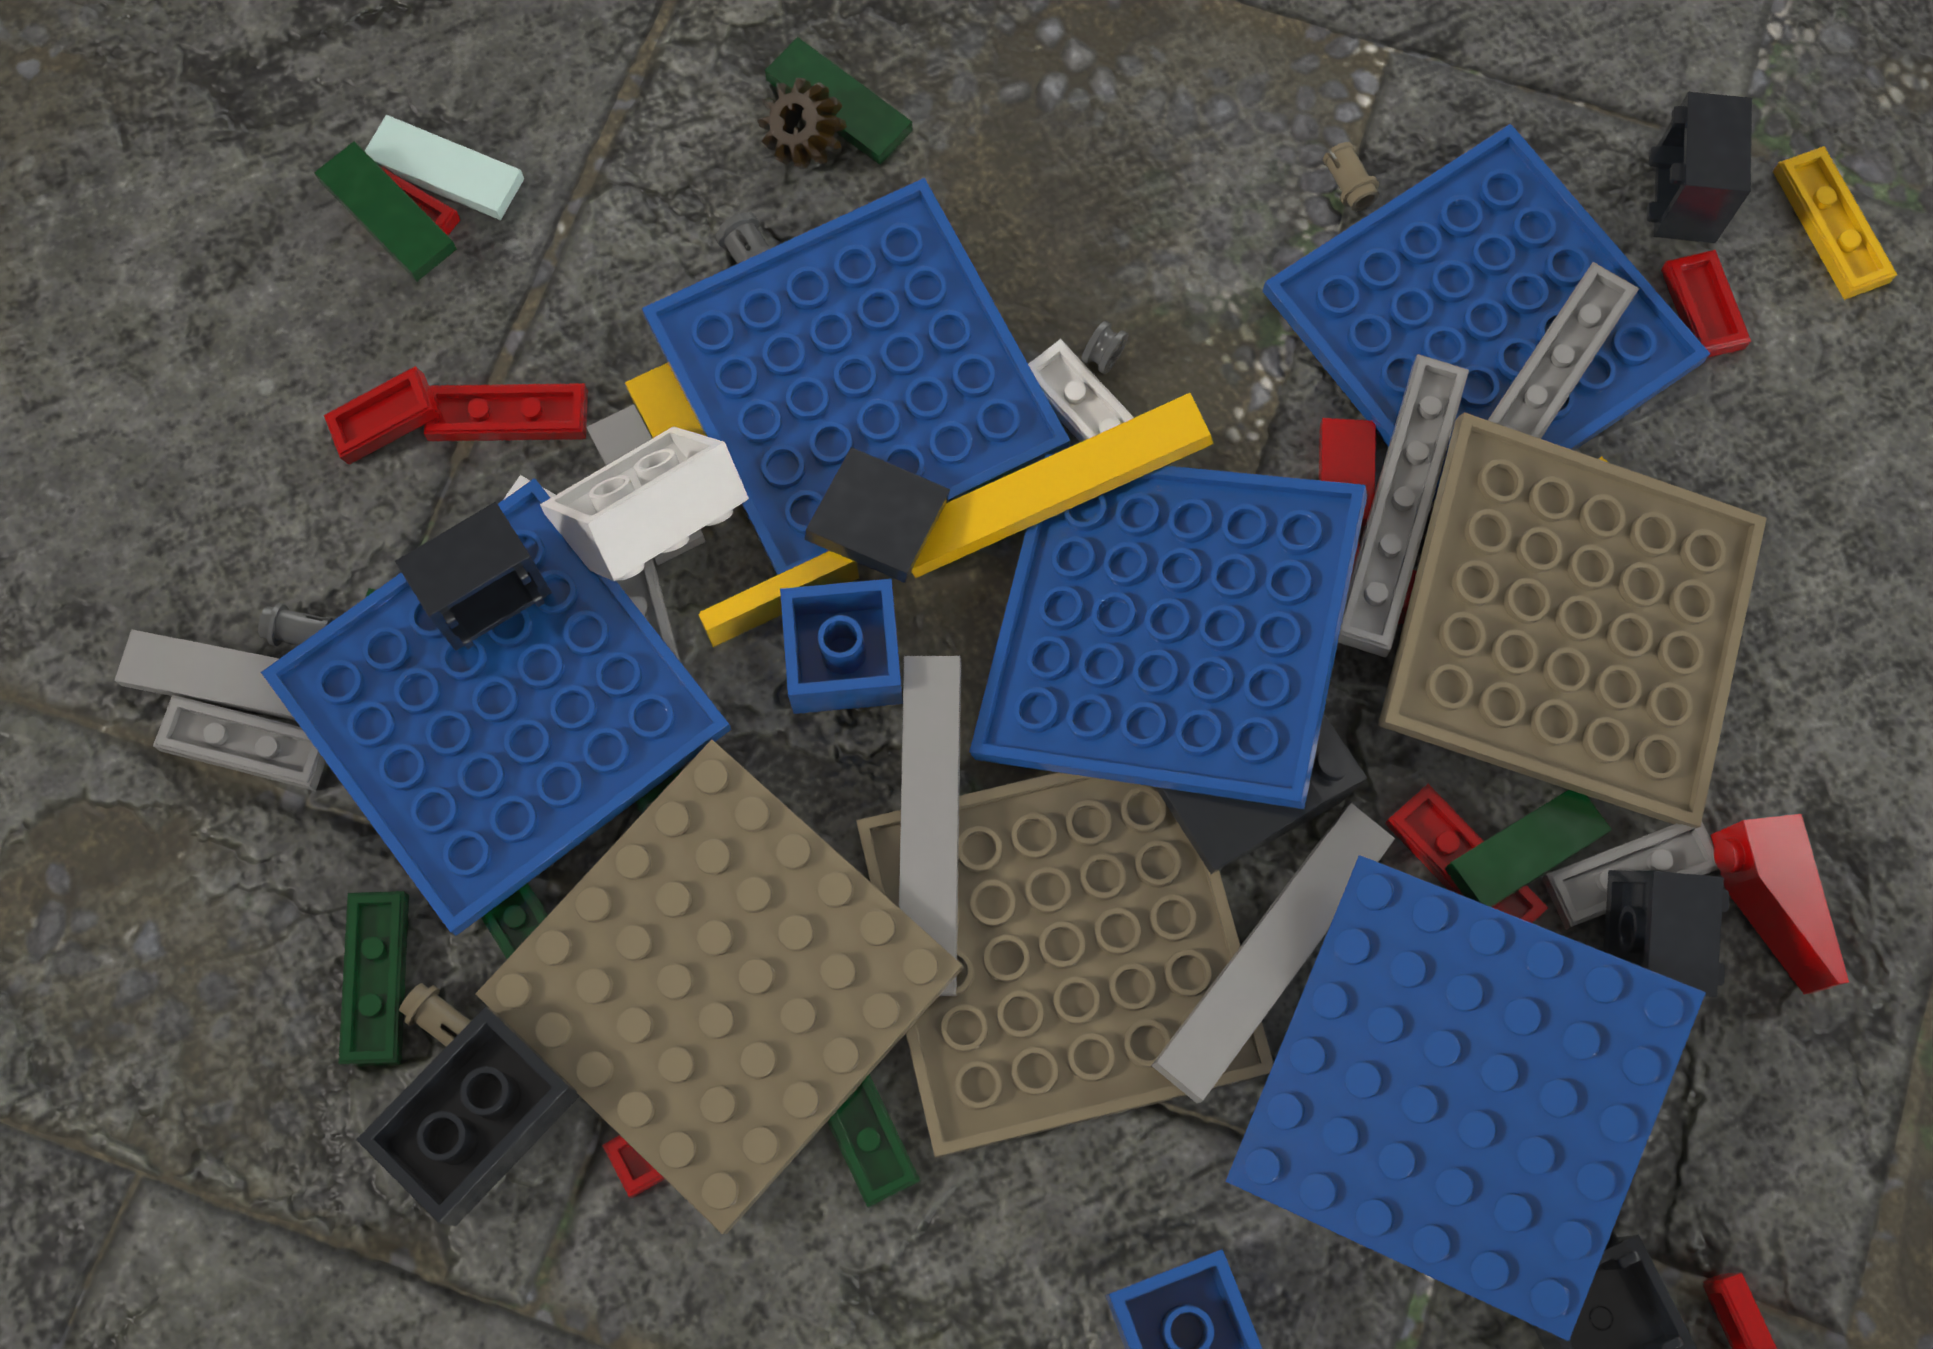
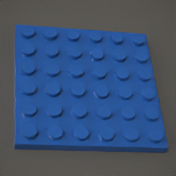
M1511 124L1265 281L1262 291L1364 418L1375 423L1376 433L1388 447L1417 354L1468 369L1469 372L1456 419L1465 412L1488 420L1592 262L1633 284L1639 290L1542 436V440L1575 451L1703 364L1710 355L1709 351ZM1449 440V443H1448V447H1447V450H1446L1445 458H1444V461H1443V465H1442V468H1441V472H1440V475H1439V479H1438V482H1437V486H1436V489H1435V493H1434V497H1433L1432 502H1434V500L1436 499V495H1437V491H1438V487H1439V483H1440L1442 471H1443V468H1444V464H1445V460H1446V456H1447V452H1448L1450 440Z
M925 178L642 308L644 317L705 436L725 442L749 498L741 506L777 575L830 551L806 541L805 531L851 447L950 489L948 501L946 502L948 503L1044 459L1045 454H1056L1069 448L1070 445L1067 433Z
M1045 454V458L1051 456L1052 454ZM1164 466L1026 528L969 753L975 760L1304 809L1367 500L1365 485Z
M535 478L498 503V506L530 554L552 592L543 598L545 604L540 607L536 603L473 640L475 646L468 650L463 646L455 651L429 618L401 572L261 672L450 933L455 936L695 758L711 739L716 742L732 730L727 720L617 581H612L590 571L547 518L540 504L550 499V497Z
M1359 855L1225 1182L1569 1341L1706 992Z

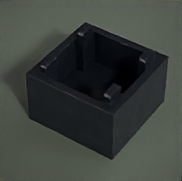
M1688 91L1681 105L1674 107L1669 126L1658 145L1652 146L1649 151L1648 164L1651 167H1656L1655 201H1651L1647 207V221L1654 223V237L1706 243L1717 242L1751 192L1752 98Z
M496 501L395 561L427 615L455 651L463 646L467 650L475 646L473 640L535 603L540 607L545 604L543 598L552 593Z
M1608 870L1603 952L1706 992L1705 997L1717 998L1718 985H1723L1725 979V965L1719 963L1722 912H1726L1729 907V892L1723 889L1724 877L1662 871Z
M1639 1234L1617 1237L1607 1243L1569 1341L1533 1325L1544 1349H1697Z

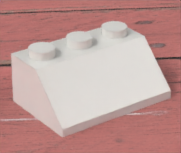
M673 426L543 502L540 506L547 518L590 571L616 581L626 580L639 574L645 567L644 563L658 554L672 552L683 547L689 541V535L704 526L715 525L727 520L733 514V509L749 498L724 441Z

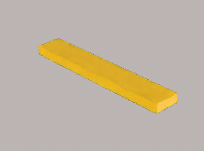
M1191 393L946 503L911 571L915 579L1213 445L1211 434Z

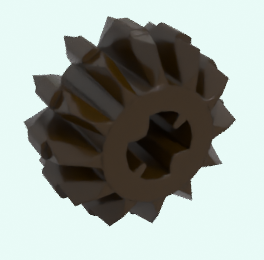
M796 78L793 88L785 83L777 84L779 99L777 101L771 98L762 99L765 107L771 111L769 116L757 120L759 127L768 130V133L761 140L764 147L775 150L774 156L777 161L785 165L793 161L794 166L800 169H808L811 159L819 164L827 163L825 148L827 146L836 150L842 148L839 140L833 137L834 132L847 128L845 120L836 117L843 107L841 101L835 97H829V88L820 82L811 86L808 80ZM801 118L807 121L803 130L798 127Z

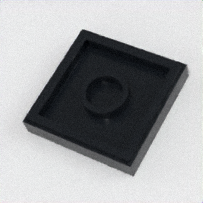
M851 447L806 528L805 540L905 583L948 501L950 489Z

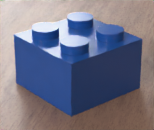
M892 579L780 589L787 689L793 714L903 704Z
M1223 1249L1105 1295L1125 1349H1262Z

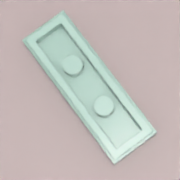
M388 115L385 116L365 149V152L378 165L403 180L499 220L502 219L524 180L523 174L518 168Z

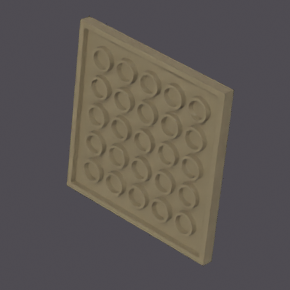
M1464 412L1456 419L1378 726L1673 825L1677 823L1693 828L1701 827L1767 518Z
M711 739L476 992V995L546 1060L577 1091L576 1093L721 1234H727L964 967Z
M1057 772L960 795L957 961L963 965L964 969L957 975V996H939L906 1032L935 1159L1187 1096L1151 1065L1240 948V942L1219 870L1210 874L1164 800L1153 786ZM901 810L856 820L870 882L899 907ZM1262 1021L1211 1090L1269 1076L1274 1063Z

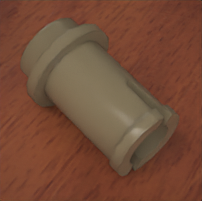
M1344 142L1334 146L1331 150L1335 154L1336 159L1332 157L1331 153L1327 152L1323 157V163L1328 167L1342 192L1340 201L1344 206H1350L1353 211L1366 209L1379 197L1377 190L1379 181L1376 177L1368 175L1352 143Z
M420 983L407 995L399 1011L406 1015L405 1023L409 1026L415 1023L447 1047L472 1020H469L439 997L440 989L433 985L428 988L423 983Z

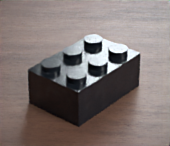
M485 1006L356 1140L439 1224L457 1226L578 1099L579 1095L495 1011Z

